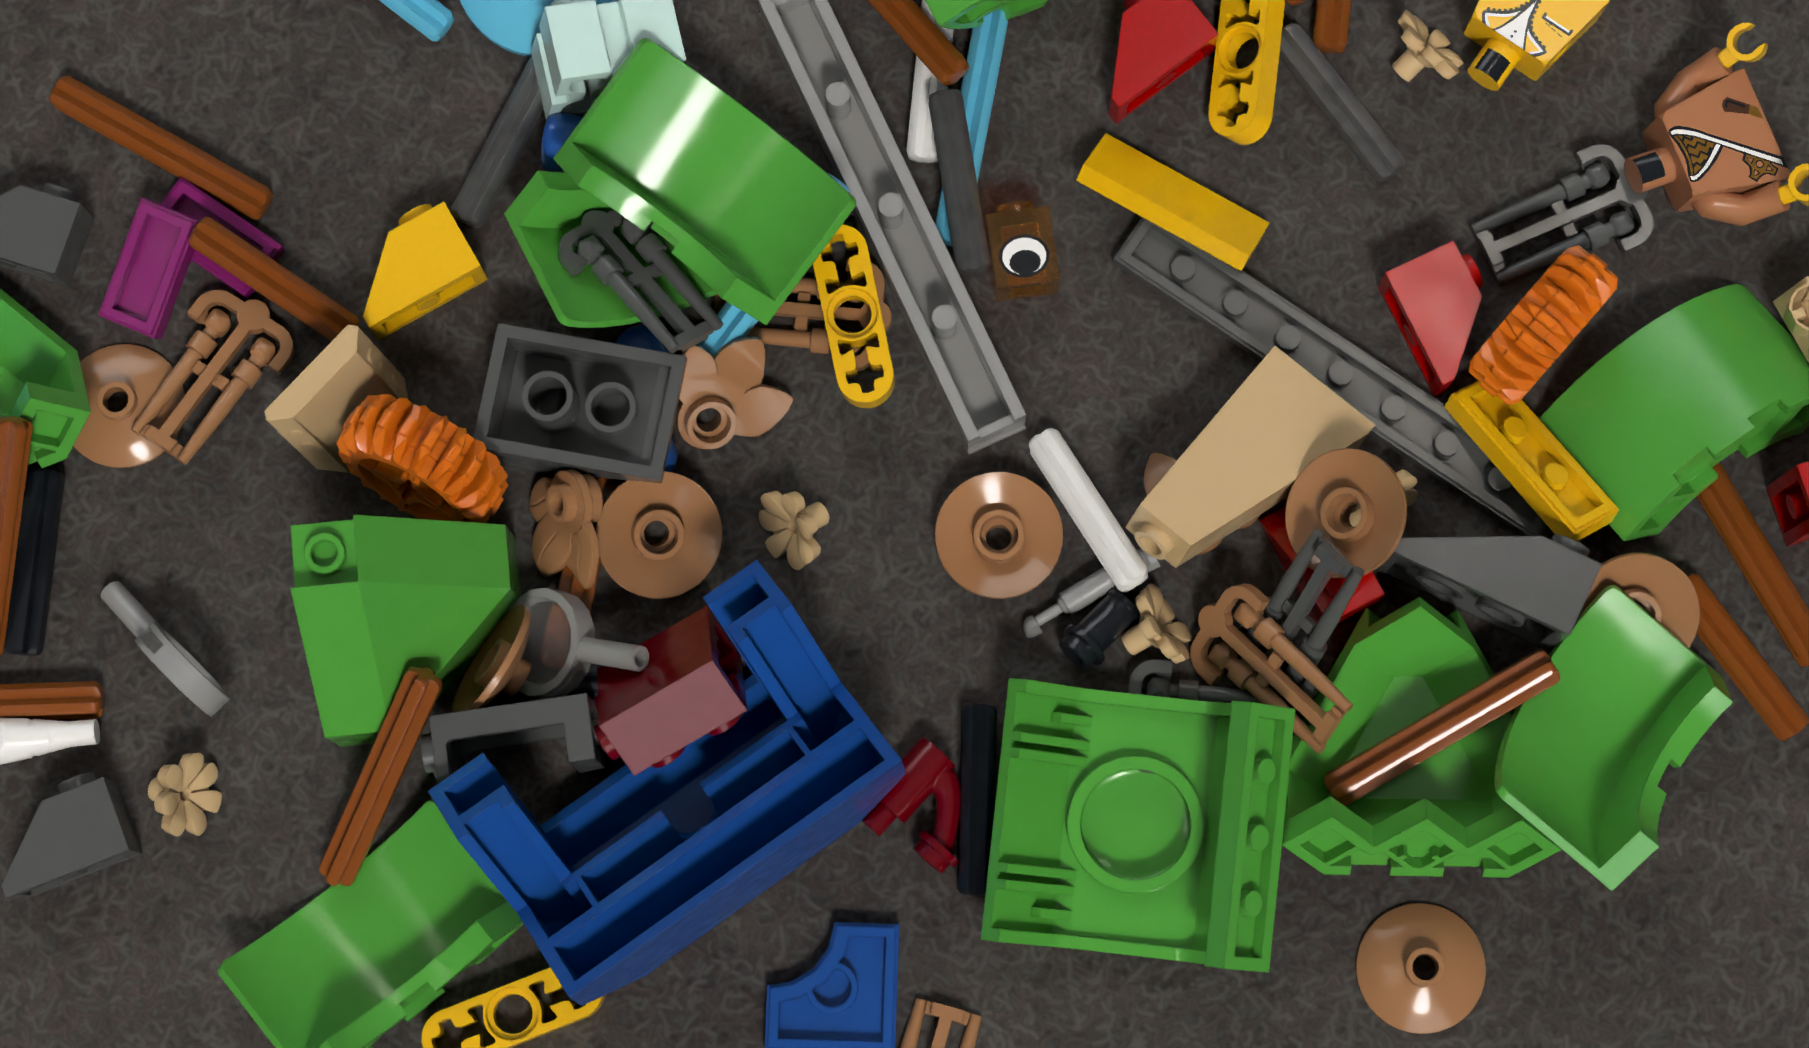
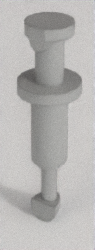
M1141 548L1137 550L1147 566V572L1160 567L1156 558L1148 555ZM1104 567L1060 592L1056 604L1034 617L1033 615L1028 616L1023 623L1026 637L1033 638L1041 634L1042 630L1039 626L1061 613H1071L1073 615L1107 595V592L1112 588L1117 589Z

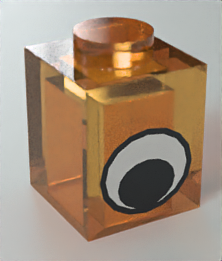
M1013 201L998 206L996 208L997 213L986 214L985 232L990 256L995 302L1057 294L1060 277L1049 206L1034 208V204L1031 201Z

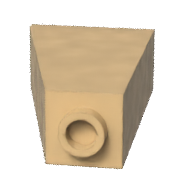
M1274 346L1141 502L1125 528L1134 535L1137 544L1148 555L1159 560L1165 559L1173 567L1177 568L1286 499L1301 471L1320 455L1336 449H1358L1375 424L1278 347Z

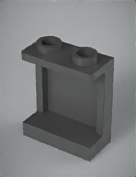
M587 693L429 716L431 733L421 734V752L426 773L434 772L438 783L464 766L463 756L467 752L566 738L569 763L581 774L607 770L605 752L594 730V726L599 724L598 711L594 701Z

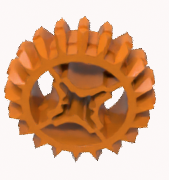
M1579 245L1565 249L1470 360L1469 373L1480 382L1479 386L1492 397L1497 396L1507 405L1520 402L1617 290L1618 277L1607 268L1608 264L1596 254L1588 253Z
M390 394L368 395L350 413L341 428L343 432L336 444L339 448L338 455L342 462L347 464L349 472L359 477L364 487L370 488L379 494L380 499L389 501L397 506L399 511H405L417 519L486 523L491 516L494 517L504 500L502 496L508 487L506 481L508 475L503 466L500 465L497 456L486 451L484 442L471 437L467 433L466 428L458 427L450 422L447 416H440L432 412L426 405L418 406L407 398L396 399Z

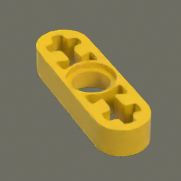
M1221 0L1217 31L1219 35L1215 48L1208 118L1215 132L1239 145H1249L1261 139L1268 131L1272 122L1285 0H1250L1249 4L1246 0ZM1254 18L1259 20L1257 25L1254 24ZM1257 39L1259 49L1256 58L1249 66L1238 69L1236 65L1238 50L1246 41ZM1237 82L1241 83L1240 89L1235 87ZM1245 104L1249 106L1247 114L1239 115L1236 123L1233 122L1234 113L1242 112Z
M842 224L814 261L813 268L840 392L850 404L856 407L873 408L884 403L892 394L895 386V374L866 240L858 230ZM844 241L847 250H858V255L849 258L850 274L853 284L864 278L867 282L866 286L847 285L841 287L835 263L833 261L823 262V257L832 254L833 243ZM828 286L841 287L830 294L827 290ZM849 300L864 302L872 313L868 326L857 333L845 332L835 323L837 309L841 304ZM878 339L879 347L867 346L866 351L872 371H883L884 377L874 380V391L863 393L858 383L848 384V378L854 377L858 373L854 350L852 349L841 355L840 347H861Z
M550 967L436 1012L427 1020L423 1027L421 1036L422 1047L438 1048L436 1046V1038L444 1034L443 1023L447 1020H451L453 1025L458 1028L477 1023L478 1020L471 1011L483 1005L484 1025L495 1039V1043L484 1047L483 1034H477L461 1042V1048H512L592 1016L601 1007L605 995L579 1009H576L572 1001H562L549 1007L556 1014L557 1018L545 1023L543 1003L532 989V986L544 981V992L547 995L563 989ZM510 995L524 997L532 1008V1020L529 1026L516 1034H510L502 1030L496 1020V1010L499 1003Z

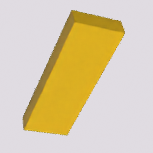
M1105 133L1087 158L1076 181L1240 271L1243 270L1270 224L1268 221Z
M1479 381L1451 394L1444 408L1555 535H1562L1579 541L1613 521L1620 509L1523 400L1507 405L1497 396L1492 397L1480 387Z

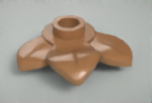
M743 337L732 340L722 346L713 357L707 350L698 345L685 350L681 354L687 357V364L680 394L681 403L676 413V425L682 438L693 447L716 449L727 444L734 435L745 437L760 436L769 431L784 417L793 402V397L786 391L761 383L765 369V349L762 340L758 337ZM707 408L717 410L716 416L711 422L706 424L696 422L697 416L701 411Z
M575 469L561 470L553 478L543 477L538 480L531 492L529 510L536 522H538L532 536L533 558L542 576H554L567 565L584 589H590L595 582L599 562L600 545L593 524L602 515V493L598 482L592 475L588 473L581 474Z

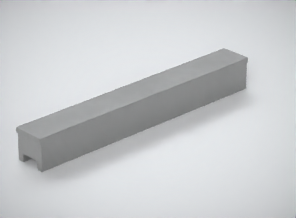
M758 0L759 15L837 179L848 186L849 193L856 199L853 213L968 455L1025 430L1026 413L828 0Z

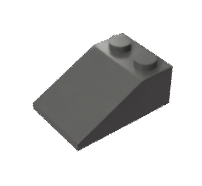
M498 323L473 438L484 442L486 451L496 455L500 465L549 474H556L561 470L575 469L581 474L588 473L595 478L662 483L687 357Z
M1553 535L1551 540L1543 536L1401 538L1393 554L1376 571L1547 651L1571 634L1602 564L1587 557L1589 549L1586 546L1562 535Z

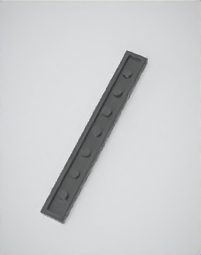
M1143 217L1114 257L1113 264L1261 362L1274 346L1278 347L1373 422L1375 426L1369 435L1519 535L1540 536L1546 527V523L1448 413L1443 403L1244 271L1235 269Z

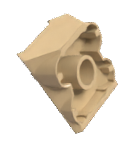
M348 324L264 411L265 420L316 469L348 472L347 464L343 463L338 455L339 448L336 444L343 432L341 428L350 413L368 395L390 394L396 399H408L405 378L358 326Z

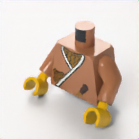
M1752 23L1736 25L1727 36V47L1722 50L1714 47L1679 71L1654 104L1655 120L1643 131V141L1648 151L1627 158L1624 162L1625 175L1634 192L1639 194L1663 185L1672 208L1676 211L1695 210L1702 218L1737 226H1744L1787 211L1790 208V203L1797 200L1803 205L1809 206V194L1801 193L1802 182L1809 177V163L1801 164L1791 173L1789 172L1745 69L1733 72L1732 65L1739 60L1755 62L1766 54L1768 49L1767 43H1763L1750 54H1742L1737 47L1739 37L1756 25Z

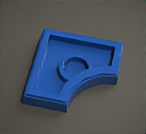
M834 922L829 947L813 969L791 982L767 985L765 1048H895L900 925Z

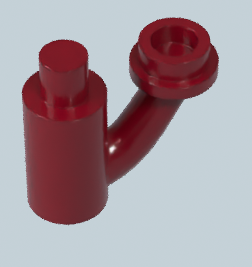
M921 736L902 758L907 774L868 813L862 822L880 837L895 819L905 824L928 796L933 793L936 798L933 834L931 836L925 830H922L918 834L921 840L914 846L913 850L937 872L942 874L949 865L954 868L959 863L958 859L951 852L955 843L960 818L961 789L958 777L953 770L955 767L954 763L935 745Z

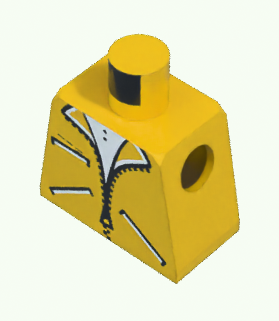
M1479 0L1467 24L1464 35L1483 48L1467 69L1468 74L1478 84L1492 91L1500 89L1514 68L1533 81H1537L1598 20L1610 0Z

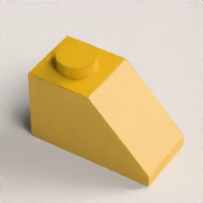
M444 201L434 207L431 204H423L411 209L398 220L400 226L388 232L363 314L365 322L378 341L488 280Z

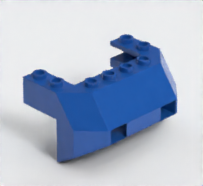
M758 560L749 564L703 597L713 615L753 673L752 676L744 681L747 711L741 714L740 719L730 729L718 735L706 734L685 746L681 755L666 766L660 768L651 766L635 776L627 765L621 767L541 825L484 753L478 755L428 791L459 843L517 912L568 997L581 1006L650 974L858 825L907 774L902 759L841 683L791 602Z

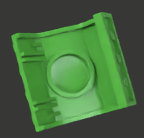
M1009 678L981 940L1070 948L1190 962L1221 969L1269 973L1296 709L1247 701L1221 703L1113 692L1028 679ZM1138 770L1149 771V772H1153V773H1156V774L1144 773V772H1140V771H1138Z

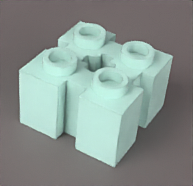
M555 0L551 3V6L544 8L539 23L541 33L536 34L531 48L546 120L549 115L561 113V111L585 115L636 44L643 38H650L680 60L686 62L673 0H614V2L597 5L595 0Z

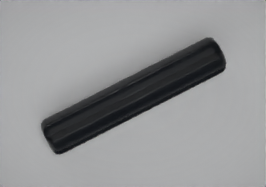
M48 468L31 469L26 476L4 646L7 652L14 655L37 656L44 649L65 477L62 472Z
M968 704L961 711V803L957 888L959 893L964 895L986 894L995 811L997 710L995 706L988 704Z

